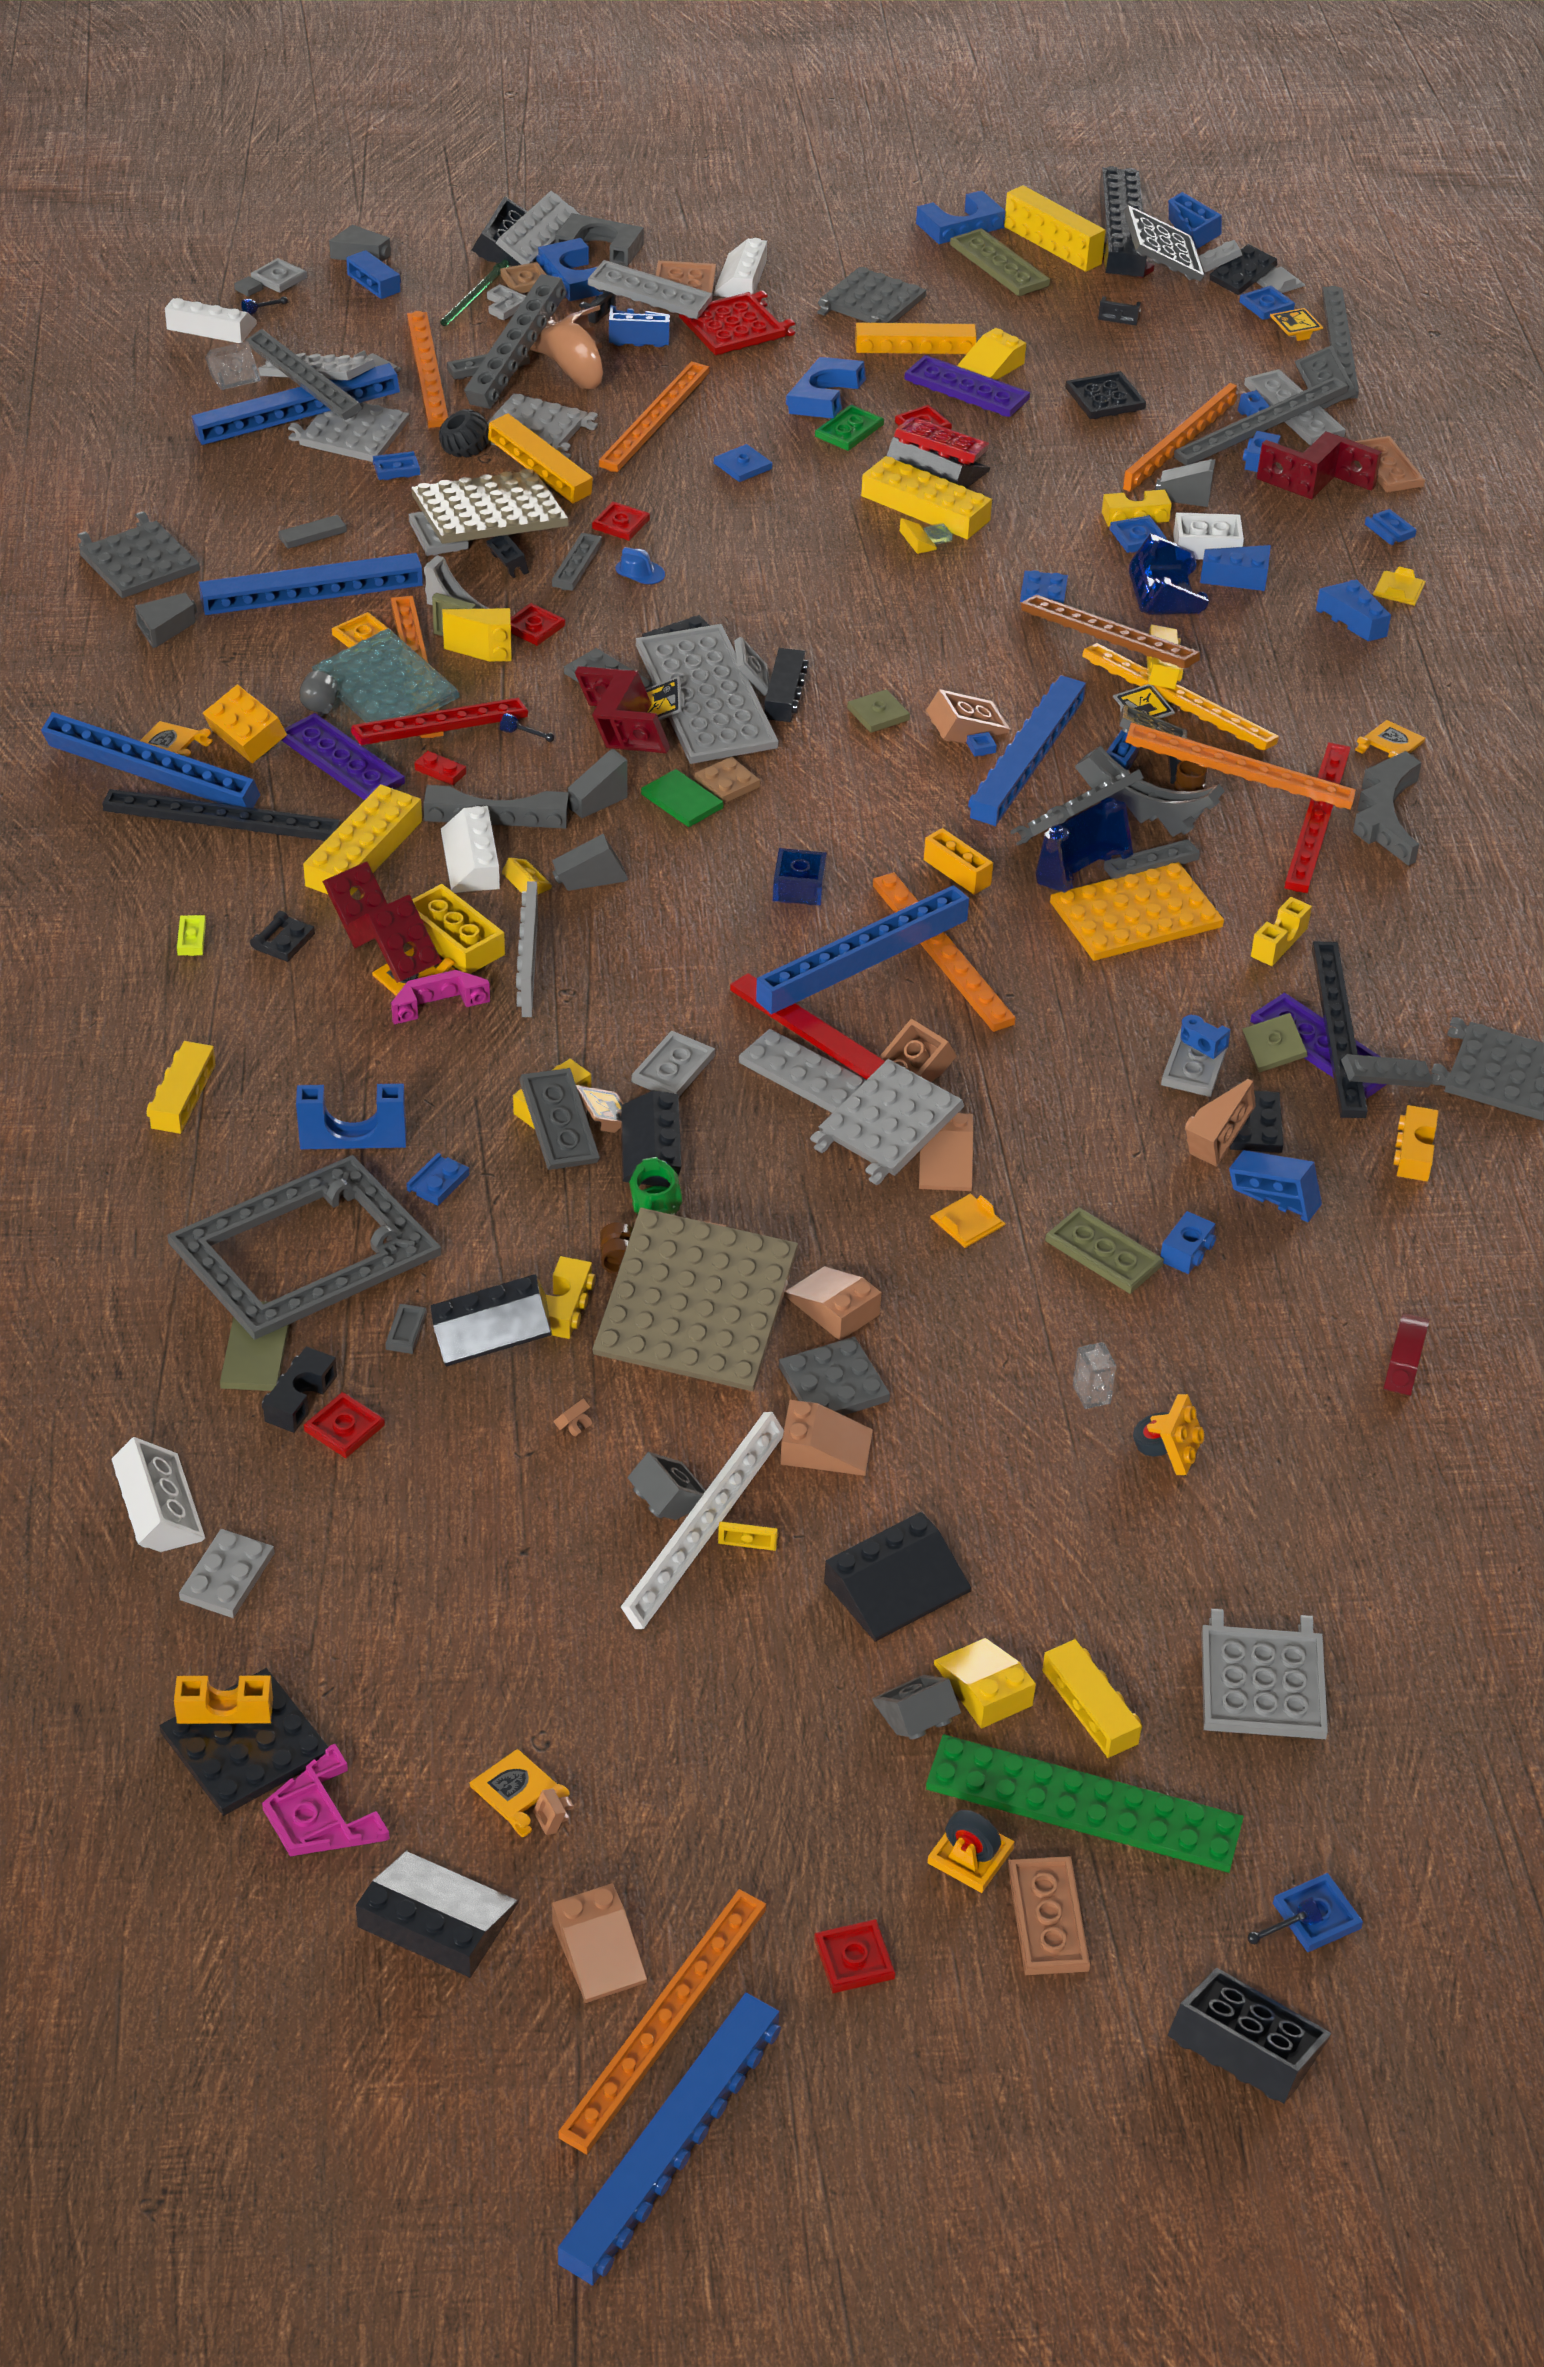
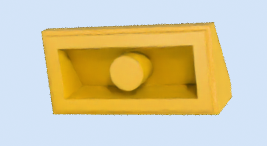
M903 518L900 519L899 531L917 554L937 549L936 545L919 524Z
M508 858L502 874L521 893L522 891H527V881L537 882V895L552 888L551 883L526 859Z
M719 1521L718 1544L776 1551L779 1533L776 1528Z

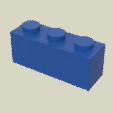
M365 250L346 257L347 275L380 299L400 292V274Z

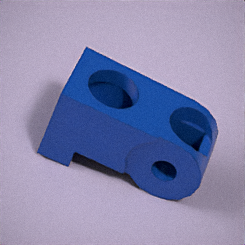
M1255 390L1241 394L1238 412L1241 415L1246 414L1250 416L1270 406L1260 393Z
M1187 1015L1182 1019L1180 1038L1185 1044L1215 1059L1228 1047L1231 1029L1223 1025L1216 1028L1204 1022L1197 1015Z

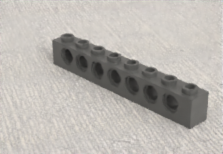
M545 274L539 276L465 387L464 392L470 405L491 409L495 401H497L499 395L507 386L508 381L514 372L517 371L518 366L526 357L534 342H536L539 334L546 327L547 322L565 298L567 291L562 278Z

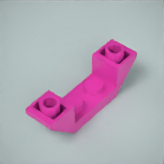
M458 970L407 981L391 1002L393 1024L418 1019L417 1005L457 995L461 996L466 1007L490 1002L489 981Z

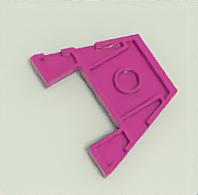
M336 1744L330 1745L325 1750V1755L317 1761H311L306 1766V1771L295 1780L291 1778L262 1803L264 1813L290 1856L382 1842L390 1839L389 1831L377 1811L346 1824L321 1784L348 1771L347 1762Z

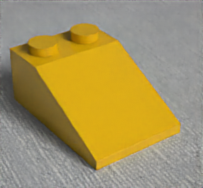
M994 328L982 335L957 366L998 380L1025 363L1026 342L1004 332L1002 329Z
M510 608L442 609L444 649L485 661H511Z
M986 1638L934 1660L936 1668L944 1678L950 1680L953 1691L981 1729L1033 1706L1036 1683L1019 1661Z

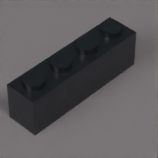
M786 648L778 649L765 698L764 713L768 720L791 722L793 714L798 713L802 687L805 685V676L808 673L809 660H805V651Z

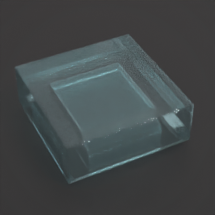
M944 523L924 527V531L935 545L952 541V534Z

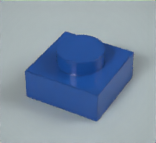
M989 732L967 735V745L974 756L996 753L997 745Z

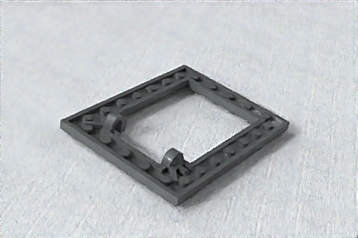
M353 1155L168 1234V1243L254 1340L441 1255V1246ZM341 1195L347 1201L355 1198L381 1225L374 1232L370 1240L371 1248L376 1253L375 1255L264 1305L211 1247L214 1244L322 1197L333 1208L339 1205V1196Z

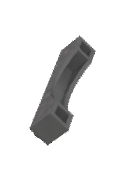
M427 785L424 798V821L449 822L463 808L488 806L491 825L566 829L569 813V792L544 791L522 799L489 800L467 795L451 786Z

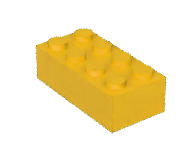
M443 884L412 899L437 953L444 959H452L455 962L453 966L459 971L471 974L505 955L504 932Z

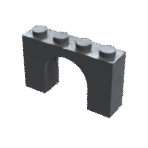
M571 213L555 234V243L581 238L585 243L595 240L607 241L611 243L610 262L628 267L644 245V227Z

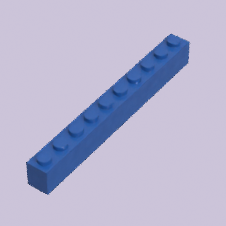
M390 363L376 366L350 380L329 379L359 403L400 392L397 373ZM297 387L192 415L195 434L201 445L324 413L331 411V409L302 387Z
M417 553L199 582L200 599L205 615L423 586L422 566Z
M1060 675L1058 680L1051 684L1048 694L1043 695L1040 705L1034 708L1030 719H1026L1022 730L1017 731L1012 744L1009 743L1007 745L1005 754L998 758L995 768L989 770L987 779L980 783L977 793L971 795L968 807L971 808V819L993 826L998 824L1083 703L1085 682Z
M54 712L51 713L41 729L51 747L219 804L253 808L260 797L254 779Z
M953 885L757 978L756 1001L770 1014L776 1013L967 921L969 897Z
M748 1993L743 1995L558 2246V2265L592 2286L600 2275L602 2277L607 2275L613 2265V2257L620 2248L624 2250L633 2237V2229L638 2222L643 2223L646 2221L652 2211L654 2200L658 2195L662 2197L670 2187L672 2175L677 2169L682 2170L690 2158L691 2149L696 2143L699 2145L703 2142L709 2131V2124L714 2118L719 2119L726 2109L727 2099L732 2092L734 2094L739 2092L744 2084L745 2074L750 2068L755 2069L758 2066L768 2043L773 2044L776 2041L781 2030L778 2010Z

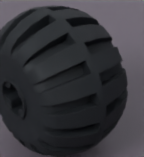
M463 409L455 414L453 413L444 421L439 430V441L443 450L449 455L452 454L455 457L463 456L465 458L472 457V455L476 456L484 450L489 442V426L486 419L480 413L471 409Z

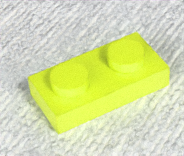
M205 915L180 916L177 942L178 955H203L206 927Z

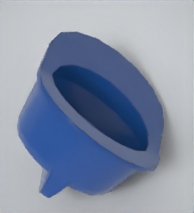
M625 547L622 550L621 561L615 566L618 574L643 584H656L665 577L663 568L651 562L649 554L639 548Z

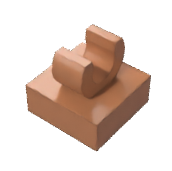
M583 1398L553 1422L559 1430L568 1425L569 1432L573 1436H577L581 1433L577 1422L582 1423L585 1429L592 1424L591 1419L583 1414L590 1406Z
M554 1789L542 1790L533 1812L545 1835L557 1833L561 1823L569 1819L566 1810H572L574 1806L569 1797L558 1798Z

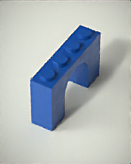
M981 190L966 194L965 212L969 216L949 215L933 202L917 206L916 224L938 244L950 242L952 237L980 228L986 232L1004 228L1005 210Z
M581 238L538 247L536 261L546 275L562 278L567 291L565 297L569 301L603 294V292L597 291L595 287L588 285V278L597 267L585 270L570 269L589 264V247Z
M819 357L787 394L786 405L788 406L789 414L834 419L842 409L840 390L825 388L859 389L866 380L864 361Z
M377 1084L376 1113L371 1118L356 1123L340 1121L328 1112L325 1105L324 1085H297L296 1108L300 1149L406 1148L404 1084Z

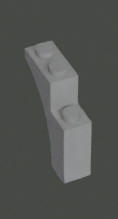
M436 555L426 564L424 574L426 575L425 593L427 595V604L432 605V596L435 593L476 604V609H490L471 597L459 585L450 572L444 557Z

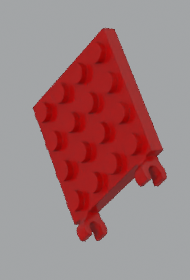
M759 291L755 294L746 292L712 301L698 319L688 318L686 315L679 314V318L714 355H722L725 352L740 350L744 347L759 345L766 341H774L786 335L793 336L795 334V331L789 328L795 325L792 319L779 323L765 309L767 303L761 299L768 297V295L764 291Z

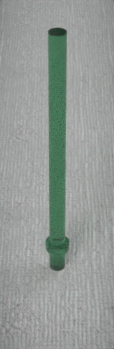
M503 260L501 263H497L493 270L440 320L441 325L447 326L493 280L501 275V269L507 268L509 262Z

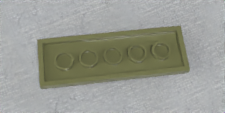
M982 228L952 237L950 240L952 247L1017 296H1023L1026 293L1038 291L1050 285V279Z

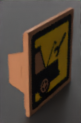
M576 1085L579 1096L593 1120L602 1122L600 1130L617 1132L621 1128V1106L624 1104L617 1092Z

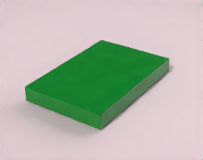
M849 405L838 413L834 419H830L816 429L815 437L849 451L883 426L884 418L854 405Z
M677 769L641 788V795L687 827H691L723 809L722 800Z

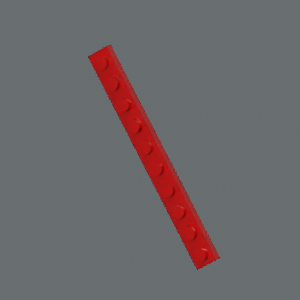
M1328 742L1317 778L1340 785L1351 747ZM1311 798L1284 889L1308 893L1334 808L1333 804L1315 801Z

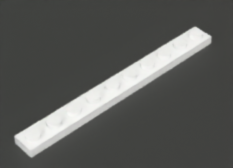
M764 1412L622 1604L623 1612L635 1629L645 1628L719 1526V1521L722 1522L782 1439L784 1430L773 1412Z

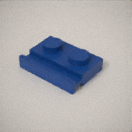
M414 451L373 456V465L375 466L378 480H391L392 478L399 477L409 478L420 475V467Z
M1390 509L1373 514L1372 518L1366 517L1365 525L1390 545H1394L1395 541L1398 543L1403 542L1416 535V529Z
M437 1153L406 1183L407 1191H414L417 1196L439 1206L469 1176V1167L448 1157L445 1159L441 1157L440 1153Z

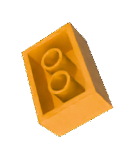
M238 684L203 712L211 730L252 764L287 736L279 718Z

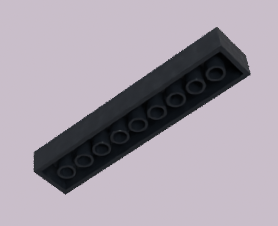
M1102 167L1099 195L1102 228L1106 230L1103 249L1105 273L1144 277L1147 256H1141L1136 252L1124 214L1127 205L1143 212L1140 173L1133 168Z

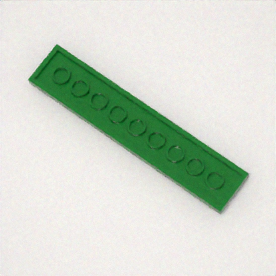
M945 1734L942 1735L926 1782V1790L1227 1873H1230L1244 1818L1243 1815Z

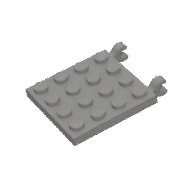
M513 394L487 422L489 426V422L509 413L569 459L571 454L565 451H568L571 445L567 442L581 426L589 430H595L598 423H594L591 420H595L598 414L595 412L587 414L586 411L579 410L578 408H570L558 403L526 397L522 394ZM489 440L488 444L495 445Z
M361 402L359 404L362 410L346 421L331 410L318 414L306 430H303L297 423H291L288 430H292L295 433H291L289 439L299 441V444L302 446L373 462V456L383 455L408 423L409 413Z
M887 1059L819 1126L820 1131L815 1132L810 1139L816 1143L814 1149L821 1153L825 1152L829 1145L835 1141L870 1161L871 1164L866 1168L865 1172L871 1175L869 1181L878 1185L888 1173L895 1176L964 1107V1103L957 1096Z
M1211 1609L1209 1625H1203L1201 1631L1204 1730L1326 1739L1328 1728L1323 1637L1320 1633H1313V1616L1301 1615L1298 1632L1225 1627L1223 1609Z

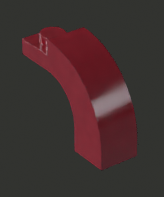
M1402 1313L1383 1390L1411 1397L1430 1319Z

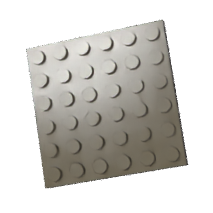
M523 469L516 473L502 472L500 475L495 476L486 474L481 475L480 478L473 479L463 477L458 481L442 480L437 484L421 483L418 486L411 487L412 496L442 544L568 526V517L538 474L531 469Z
M640 1208L592 1349L593 1354L754 1392L796 1257L798 1243Z

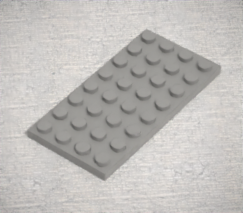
M722 624L636 638V647L654 685L680 676L685 708L682 707V712L669 716V719L690 764L778 748L777 737L748 678L738 669L736 653Z

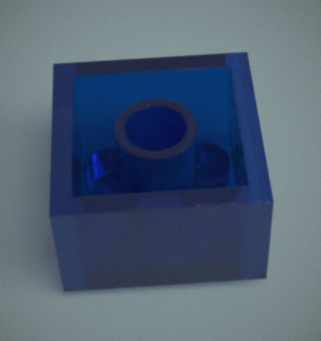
M779 848L774 874L773 901L821 906L826 876L827 852Z

